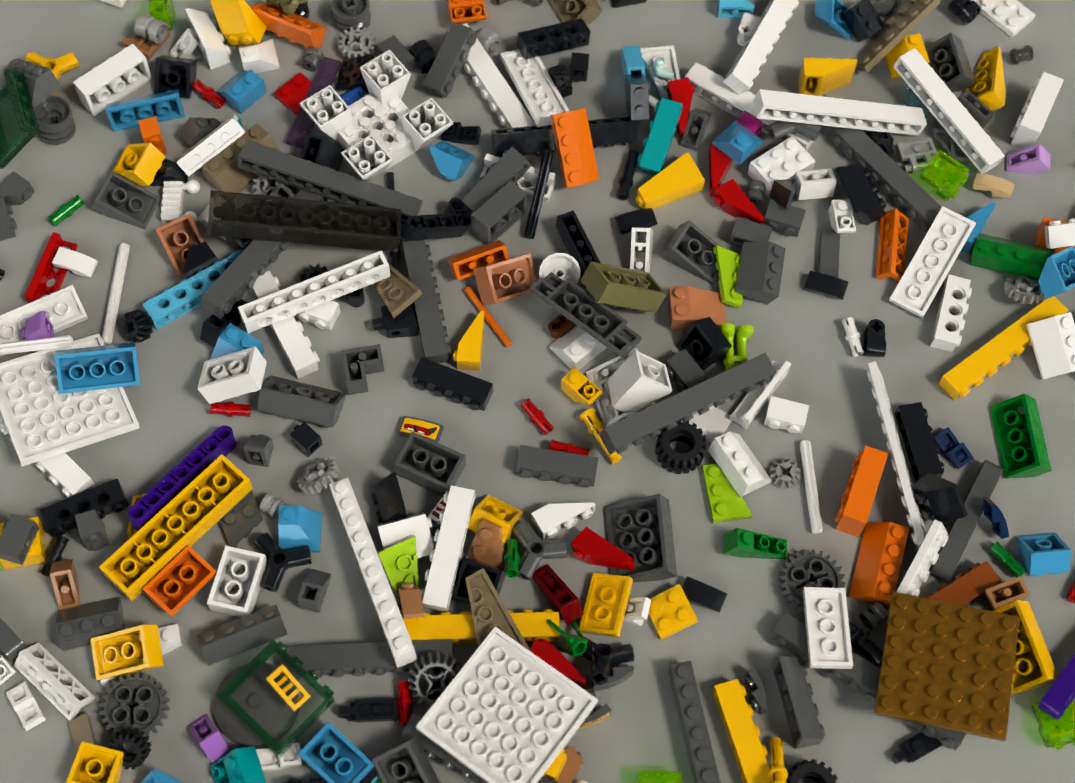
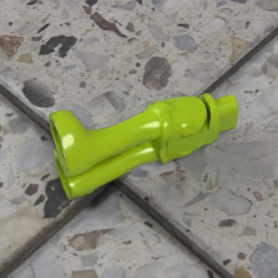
M730 323L719 325L718 328L732 345L723 360L725 371L748 361L746 344L747 340L753 336L754 327L751 325H740L735 330V325ZM734 334L737 342V356H734L733 349Z

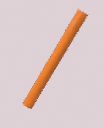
M467 287L464 292L479 312L484 311L485 320L506 347L511 346V340L487 308L482 305L481 300L471 287Z

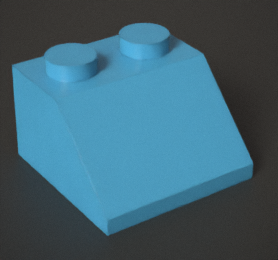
M243 70L216 91V93L224 98L225 102L237 112L242 114L266 93L264 80L252 70Z
M230 323L218 337L210 359L254 346L262 355L264 349L260 340Z
M1056 533L1016 536L1022 566L1029 575L1042 576V574L1051 573L1058 575L1062 572H1070L1071 549Z

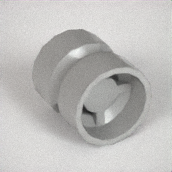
M142 13L136 20L134 31L135 34L143 38H148V40L156 44H161L167 36L168 24L146 13Z

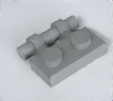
M932 138L898 143L896 146L900 161L909 162L908 165L903 166L905 172L915 173L921 169L931 170L934 167L940 166L939 159L932 160V157L937 154ZM917 159H924L925 162H919V163H917L916 160H917Z

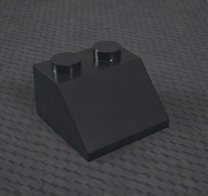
M857 0L840 13L858 43L873 36L882 29L884 24L870 0Z
M165 55L157 57L154 94L178 89L181 98L189 99L193 90L192 84L196 80L197 60Z
M710 317L694 321L676 344L680 351L687 350L702 371L720 360L732 346Z
M394 472L373 486L375 493H372L371 496L373 504H378L379 511L376 512L379 523H387L407 517L397 475Z
M928 472L911 486L914 498L921 509L920 513L925 519L944 522L964 518L968 515L955 483Z
M464 558L451 598L470 604L465 578L482 568L486 571L499 594L506 576V570L472 558Z

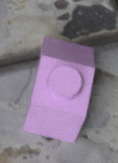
M1038 144L1008 154L1006 170L1008 172L1032 175L1050 170V153Z

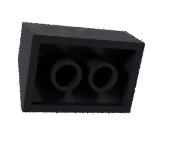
M861 164L835 168L849 201L859 218L869 225L887 215L884 209L887 206L882 197H878L879 189L875 183L871 182L870 178L872 175L868 168L864 169Z

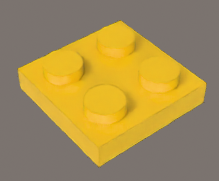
M680 584L650 598L651 604L648 613L662 640L699 622Z

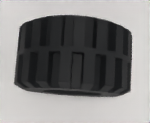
M680 421L677 423V427L669 431L664 429L658 435L655 454L658 455L657 460L662 462L661 466L664 469L668 467V471L671 473L675 470L676 474H681V471L687 474L690 469L694 471L697 466H700L704 458L707 442H705V435H702V429H697L695 423L691 425L689 424L690 421L686 423ZM674 441H684L692 450L688 453H678L671 448L670 444Z
M806 759L791 767L788 771L786 782L799 783L803 778H810L817 783H836L838 778L836 774H831L832 769L830 767L828 769L824 767L826 763L821 761L818 764L815 759H812L810 762Z

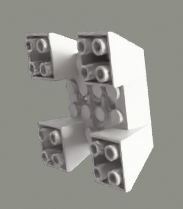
M391 50L386 51L360 67L369 94L353 104L347 106L330 85L300 102V106L320 130L339 142L345 149L341 152V155L362 180L373 179L431 143L453 125V121L433 98L428 99L412 110L403 103L401 99L411 73Z

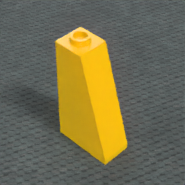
M689 152L682 155L638 188L635 199L639 207H642V209H655L703 190L705 179Z

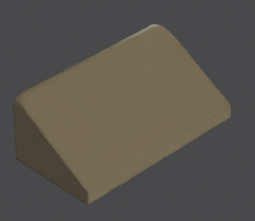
M87 713L68 722L76 755L82 741L97 745L91 719Z

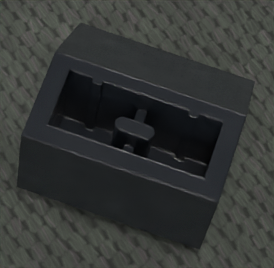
M308 133L300 158L339 171L344 158L341 152L344 149L327 137Z

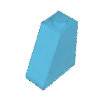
M639 45L621 47L624 83L625 75L643 74L645 77V64Z

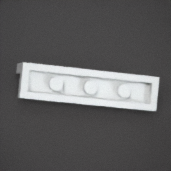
M236 114L232 115L178 157L176 163L188 177L246 132L239 124Z
M486 154L484 168L480 177L485 176L489 168L494 163H497L501 157ZM530 167L515 184L525 191L527 195L533 196L540 169ZM549 173L546 185L549 189L547 194H544L543 200L549 201L555 186V173ZM526 181L529 182L531 186L528 188L521 187L520 183Z
M773 360L771 363L777 373L771 377L772 381L763 386L761 383L756 385L757 388L745 396L730 416V419L746 430L788 374L791 366L790 362L786 361L781 366Z
M39 642L19 652L14 667L69 721L77 717L82 707L93 702L95 697ZM37 651L42 658L35 657L32 653ZM46 666L54 667L56 672L49 671ZM60 679L68 681L70 686L63 685ZM74 693L81 694L85 699L79 701L74 696Z

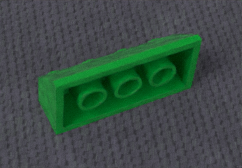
M980 233L973 248L971 265L1016 276H1027V278L1039 281L1046 260L1054 254V250Z
M1024 393L990 406L1001 463L1004 468V477L1006 479L1036 477L1052 471L1036 399Z

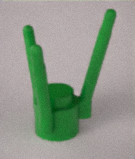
M550 619L547 620V623L566 639L567 649L555 646L558 651L569 654L572 658L582 655L586 651L588 640L583 636L575 621L571 622L577 635L569 636Z

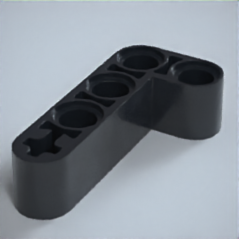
M452 198L445 207L443 214L408 217L400 230V235L408 241L462 237L471 224V218L464 202L461 199Z

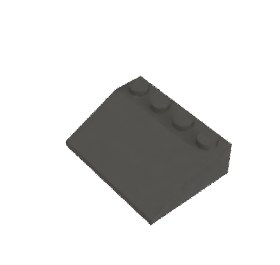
M659 493L605 507L608 541L631 556L635 565L633 571L610 567L611 575L630 576L633 582L660 581L677 577L668 499Z

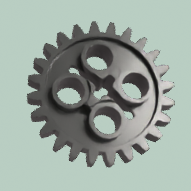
M804 549L802 556L797 551L795 558L790 555L788 562L785 561L783 563L784 568H781L779 572L783 575L778 578V581L782 582L779 589L785 590L782 597H789L786 602L787 604L795 603L793 609L800 606L801 613L804 612V587H822L821 584L825 583L830 588H843L846 584L840 581L845 575L838 574L842 567H835L834 565L837 561L833 560L830 562V555H827L825 558L822 557V551L815 555L814 549H812L810 554ZM811 566H817L820 572L813 571ZM793 574L801 575L802 580L795 579Z
M136 672L135 677H132L129 673L125 680L122 676H119L120 682L118 684L115 681H111L114 687L112 689L105 688L108 695H101V698L105 701V703L99 704V707L104 709L99 712V715L105 717L101 720V723L107 725L105 729L108 732L112 731L113 737L124 727L125 729L132 727V731L136 727L139 728L138 733L143 731L145 732L144 735H148L150 738L149 731L152 730L157 733L155 726H163V723L160 721L161 718H168L164 711L170 710L169 706L165 704L170 701L168 697L164 696L167 694L166 689H161L162 683H156L157 679L154 676L149 680L147 673L142 678L139 672ZM130 692L126 700L120 699L123 693ZM145 693H151L148 700H142V696ZM127 713L125 720L118 721L120 714ZM147 713V720L140 722V716Z

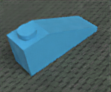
M992 202L966 217L976 222V225L964 244L963 251L970 252L996 203Z

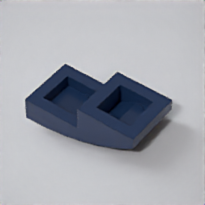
M949 427L933 436L934 444H937L940 452L957 469H960L974 459L965 444L958 442Z
M987 496L983 497L984 515L992 522V530L1001 539L1008 538L1009 531L1003 513Z

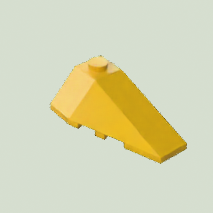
M998 46L982 54L976 66L977 72L973 76L975 83L964 91L965 93L969 90L991 111L1005 106L1006 97L1001 48Z

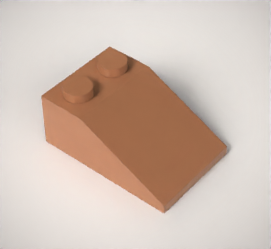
M190 213L155 229L156 235L180 280H182L181 274L187 252L191 249L190 245L199 240L201 243L204 242Z
M531 253L473 268L482 305L496 304L530 293L529 287L537 281Z
M669 286L667 299L670 331L688 330L694 321L710 317L717 327L727 323L725 304L721 302L720 293L691 286Z

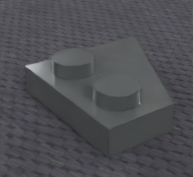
M933 128L932 135L949 163L968 164L969 158L946 130Z

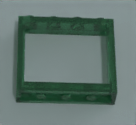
M272 640L217 696L281 758L335 700L332 696L334 692L326 684L322 687L317 682L319 678L311 670L308 672L302 668L304 663L296 655L292 658L287 653L289 649L281 641L277 644ZM274 653L278 654L324 699L317 709L282 745L231 697Z

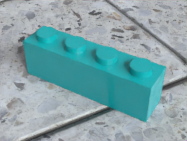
M662 98L660 103L657 102L654 113H657L655 120L651 119L648 130H651L649 137L646 136L643 142L644 152L639 154L637 160L640 170L654 175L662 171L683 110L682 103Z

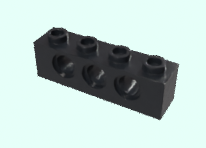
M580 18L518 32L517 48L525 59L586 46L589 45L590 29L583 19Z
M118 478L42 508L40 512L47 531L52 537H55L57 535L62 536L74 528L78 529L75 515L83 513L82 510L85 507H90L88 511L95 509L100 518L103 519L108 514L123 511L125 507L129 506L122 485ZM104 499H109L106 504H101ZM65 515H70L68 519L62 520Z

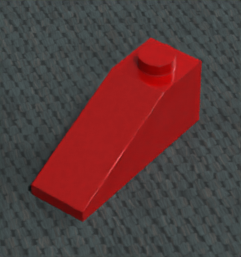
M689 77L669 81L665 87L669 100L683 104V110L676 128L678 138H681L685 133L694 93V85L690 83Z
M713 141L710 142L709 147L710 197H713L715 188L723 182L733 160L712 144Z
M734 179L715 188L713 201L723 212L735 218L737 216L748 218L750 221L764 224L765 218Z
M585 527L571 542L572 554L579 561L584 560L592 565L632 571L635 568L631 556L588 527Z
M534 639L530 649L533 654L581 688H585L587 679L555 646L551 645V642L544 639Z

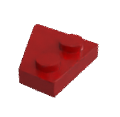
M299 72L276 90L274 96L298 117L301 114L302 108L300 102L307 99L313 84L306 76Z

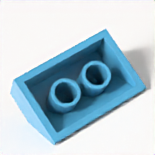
M1074 246L1068 247L1047 258L1038 281L1040 292L1045 296V299L1075 287Z

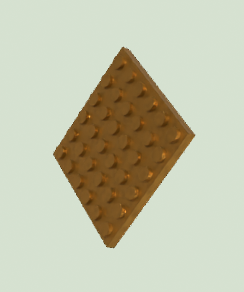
M893 591L891 594L874 714L1005 741L1020 617Z

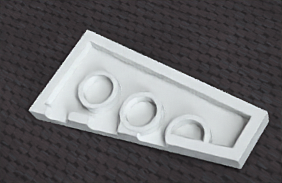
M674 45L640 48L644 64L661 98L668 99L665 87L670 80L658 77L654 71L653 63H655L657 58L663 59L665 70L674 72L672 81L680 79Z

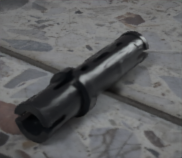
M636 150L629 151L623 175L619 179V189L616 197L620 200L628 199L629 190L634 183L633 176L640 154Z

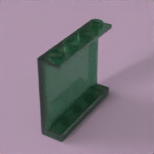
M9 68L4 72L7 83L0 90L1 169H4L40 131L24 73Z

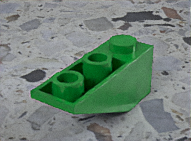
M735 528L723 534V554L740 558L786 560L787 540Z

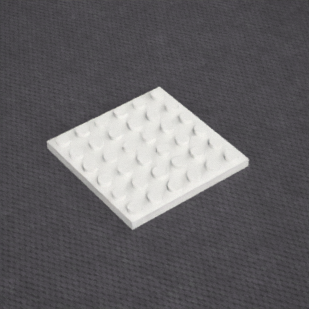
M99 333L75 340L71 347L42 350L0 363V412L22 467L139 429V423L123 387L59 394L54 351L105 346Z
M494 627L416 725V729L487 783H538L596 706L598 699L497 627Z

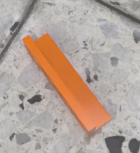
M895 208L887 211V215L880 218L876 278L882 280L892 277L899 282L905 273L909 218Z

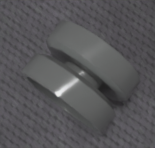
M332 0L333 22L340 32L344 33V30L349 32L350 27L356 30L357 26L360 27V30L364 27L368 28L371 22L369 0Z

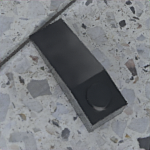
M242 299L236 301L228 314H224L221 319L212 315L203 321L200 340L215 348L218 337L230 323L238 327L242 322L238 307L247 304V302Z

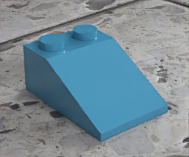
M330 722L298 753L300 758L326 783H359L375 766Z

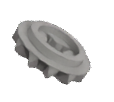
M781 458L776 462L774 461L771 465L769 476L776 486L788 489L798 484L801 478V469L797 466V462H792L790 458L787 460ZM781 469H783L784 471L790 469L788 475L780 477L782 473Z

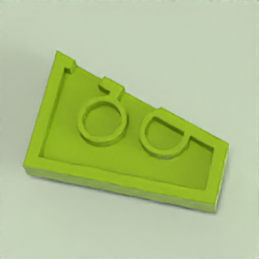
M716 245L713 247V252L717 258L715 265L720 277L718 283L721 302L738 309L742 306L743 295L735 292L740 254Z
M718 464L703 465L702 472L712 522L719 523L752 518L753 515L744 499L738 495Z
M415 535L377 552L396 598V587H402V583H414V585L420 588Z

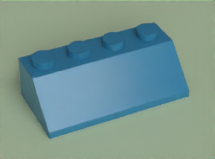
M178 89L124 101H116L106 104L105 108L114 132L140 127L138 120L156 116L158 123L185 117Z
M135 342L54 351L59 394L140 385Z

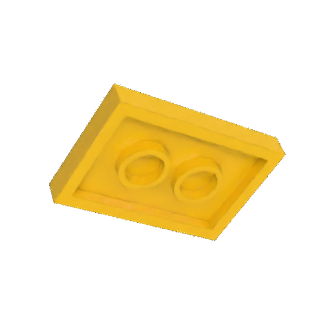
M593 573L583 610L584 615L579 626L582 633L611 637L620 636L633 579L630 576Z

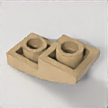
M977 173L973 183V190L992 191V197L1011 198L1014 189L1012 182L988 174Z

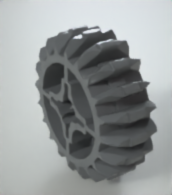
M438 651L436 656L433 657L432 653L429 652L427 659L422 655L420 657L421 662L415 661V668H410L411 675L408 676V681L411 683L409 684V689L414 690L412 692L413 697L419 696V703L424 700L426 701V707L430 703L434 704L449 685L448 680H446L447 672L450 671L455 678L461 669V663L455 664V657L448 659V653L441 657ZM440 666L439 669H432L431 667ZM421 674H423L425 676V679L428 681L427 687L425 689L423 688L419 680ZM441 677L440 682H438V680L437 682H433V678L437 679Z

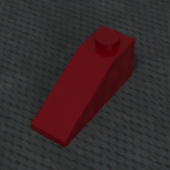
M548 564L533 574V580L554 611L559 612V617L566 625L584 615L578 597Z

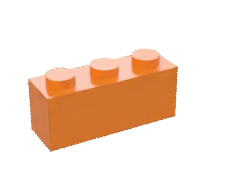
M498 240L447 258L452 276L459 281L475 275L473 268L505 260L509 256L505 244Z

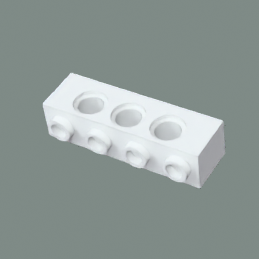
M948 275L943 286L930 347L953 352L956 346H960L962 336L959 333L965 325L963 315H966L969 307L966 301L972 293V288H970L971 280Z

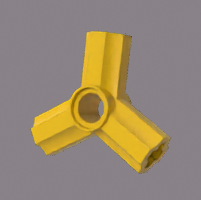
M29 52L25 59L26 61L50 68L57 80L60 79L62 73L79 66L73 52H69L56 59L45 58L35 52Z

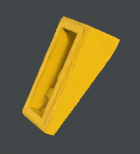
M283 664L279 665L265 678L293 711L311 697ZM283 673L285 676L275 683L274 679ZM289 679L291 682L281 690L279 686ZM295 686L296 689L290 695L287 696L285 693L291 687ZM301 692L303 695L293 703L291 699Z

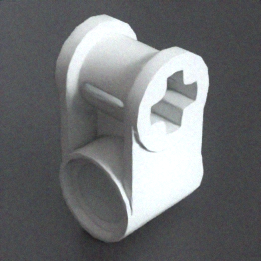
M744 12L738 29L737 43L744 46L760 16Z

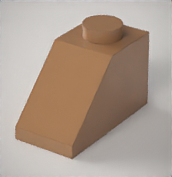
M73 559L52 563L49 574L59 610L80 606L78 576Z
M1021 576L984 590L993 609H999L1016 600L1023 601L1030 596Z
M402 583V587H396L397 605L402 618L424 617L420 588L414 585V583Z
M575 746L564 749L567 761L556 783H573L580 772V765L583 764L580 751L576 752Z

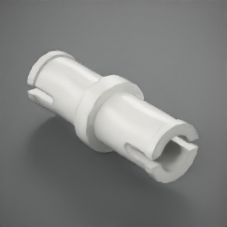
M849 317L847 318L848 321L843 319L842 324L846 332L845 339L849 342L852 356L857 357L859 356L858 353L860 355L864 354V350L854 318Z

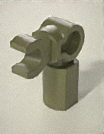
M267 0V3L282 10L285 15H291L299 7V4H303L307 0Z

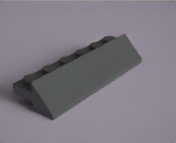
M550 272L544 279H538L529 287V291L620 357H628L629 352L641 341L642 337L627 327V320L605 304L597 303L591 294L569 278L563 281Z

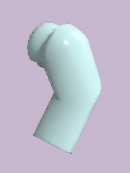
M655 59L653 68L656 75L672 81L674 72L665 70L663 59Z

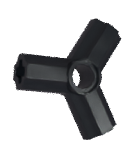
M268 533L260 535L253 543L261 554L266 555L269 561L260 586L268 591H278L285 571L288 568L312 564L309 545L283 550ZM280 557L285 558L282 563H275L276 559Z
M586 638L588 640L586 651L581 655L592 662L589 679L595 685L600 686L608 681L610 665L632 662L635 656L631 644L611 647L603 643L596 644Z

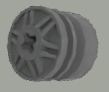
M50 95L35 108H32L36 130L43 142L59 145L69 141L75 134L76 127L70 104L64 98Z

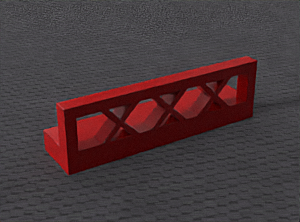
M52 232L25 294L28 303L40 299L41 296L47 293L50 295L51 291L54 293L60 290L68 269L62 268L55 272L52 261L59 247H69L71 250L76 251L78 248L76 243L63 241L59 233ZM56 277V284L48 288L46 285L47 281Z

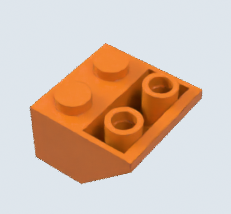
M447 0L451 23L487 20L484 0Z

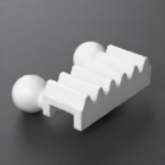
M192 179L187 183L183 181H164L161 220L163 224H166L167 221H174L189 213L196 224L198 216L195 212L187 211L182 215L184 191L196 194L200 190V184L197 180Z

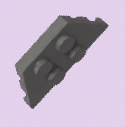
M252 490L220 519L230 547L237 548L236 545L263 521Z

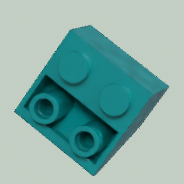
M255 746L233 749L210 766L215 783H266Z

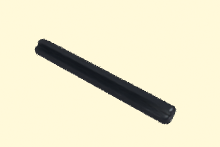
M545 150L543 153L524 236L529 239H534L554 156L553 152Z

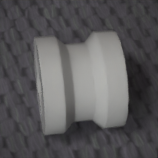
M267 493L261 501L259 509L262 512L267 511L271 517L275 518L279 514V505L283 506L284 500L281 498L276 499L272 493Z

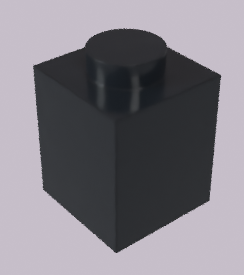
M572 52L570 80L587 82L589 54Z
M306 422L294 427L290 434L292 443L307 457L323 445L321 436Z

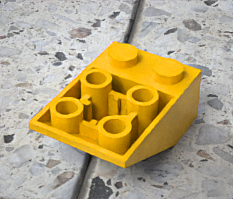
M804 58L798 77L799 94L820 96L851 83L857 59Z

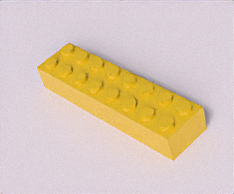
M221 454L100 565L99 568L126 597L133 601L143 592V588L188 545L191 547L253 489L250 479Z

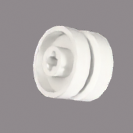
M555 253L545 258L540 265L539 278L544 279L552 272L563 281L569 278L578 286L581 284V269L573 256L566 253Z

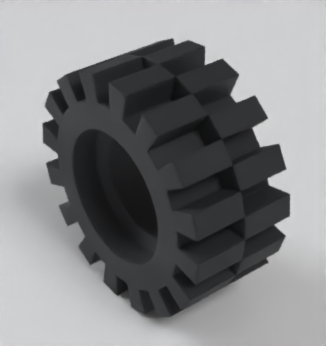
M560 64L550 67L548 73L562 98L572 95V82L570 81L571 78L568 75L569 72L566 66Z
M132 727L122 728L110 741V746L108 747L124 753L122 766L124 765L126 770L130 767L131 770L140 767L151 752V742H147L149 740L148 735L143 737L145 732L141 731L138 733L139 728L136 727L133 731ZM123 743L131 744L137 753L128 752L124 748Z

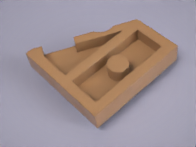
M168 31L165 40L161 44H156L148 40V38H143L137 34L133 38L128 40L124 38L120 42L125 48L134 44L150 60L168 39L170 33Z
M483 518L473 539L468 556L505 569L502 554L504 552L501 540L503 536L502 527Z

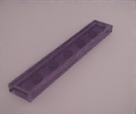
M323 57L305 99L329 85L332 86L341 66V61ZM302 107L289 132L286 144L303 149L307 134L311 133L315 122Z

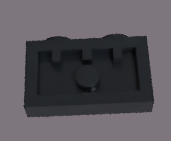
M368 54L343 61L335 89L342 91L361 86L369 94L360 67L373 60L374 57Z

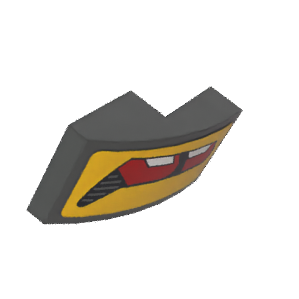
M404 416L398 434L401 437L409 438L413 431L439 443L444 426L428 420Z
M606 703L593 714L588 715L578 729L592 726L611 715V708Z

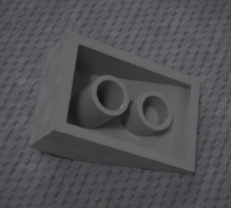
M110 171L90 208L107 217L145 229L161 197Z
M690 220L679 225L661 254L678 267L711 284L714 283L719 275V271L716 270L715 263L717 258L713 252V247L720 245Z

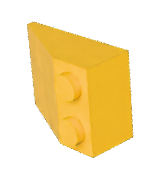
M210 0L222 35L232 46L260 43L267 27L245 0Z
M140 625L90 639L96 680L123 676L164 666L158 625Z

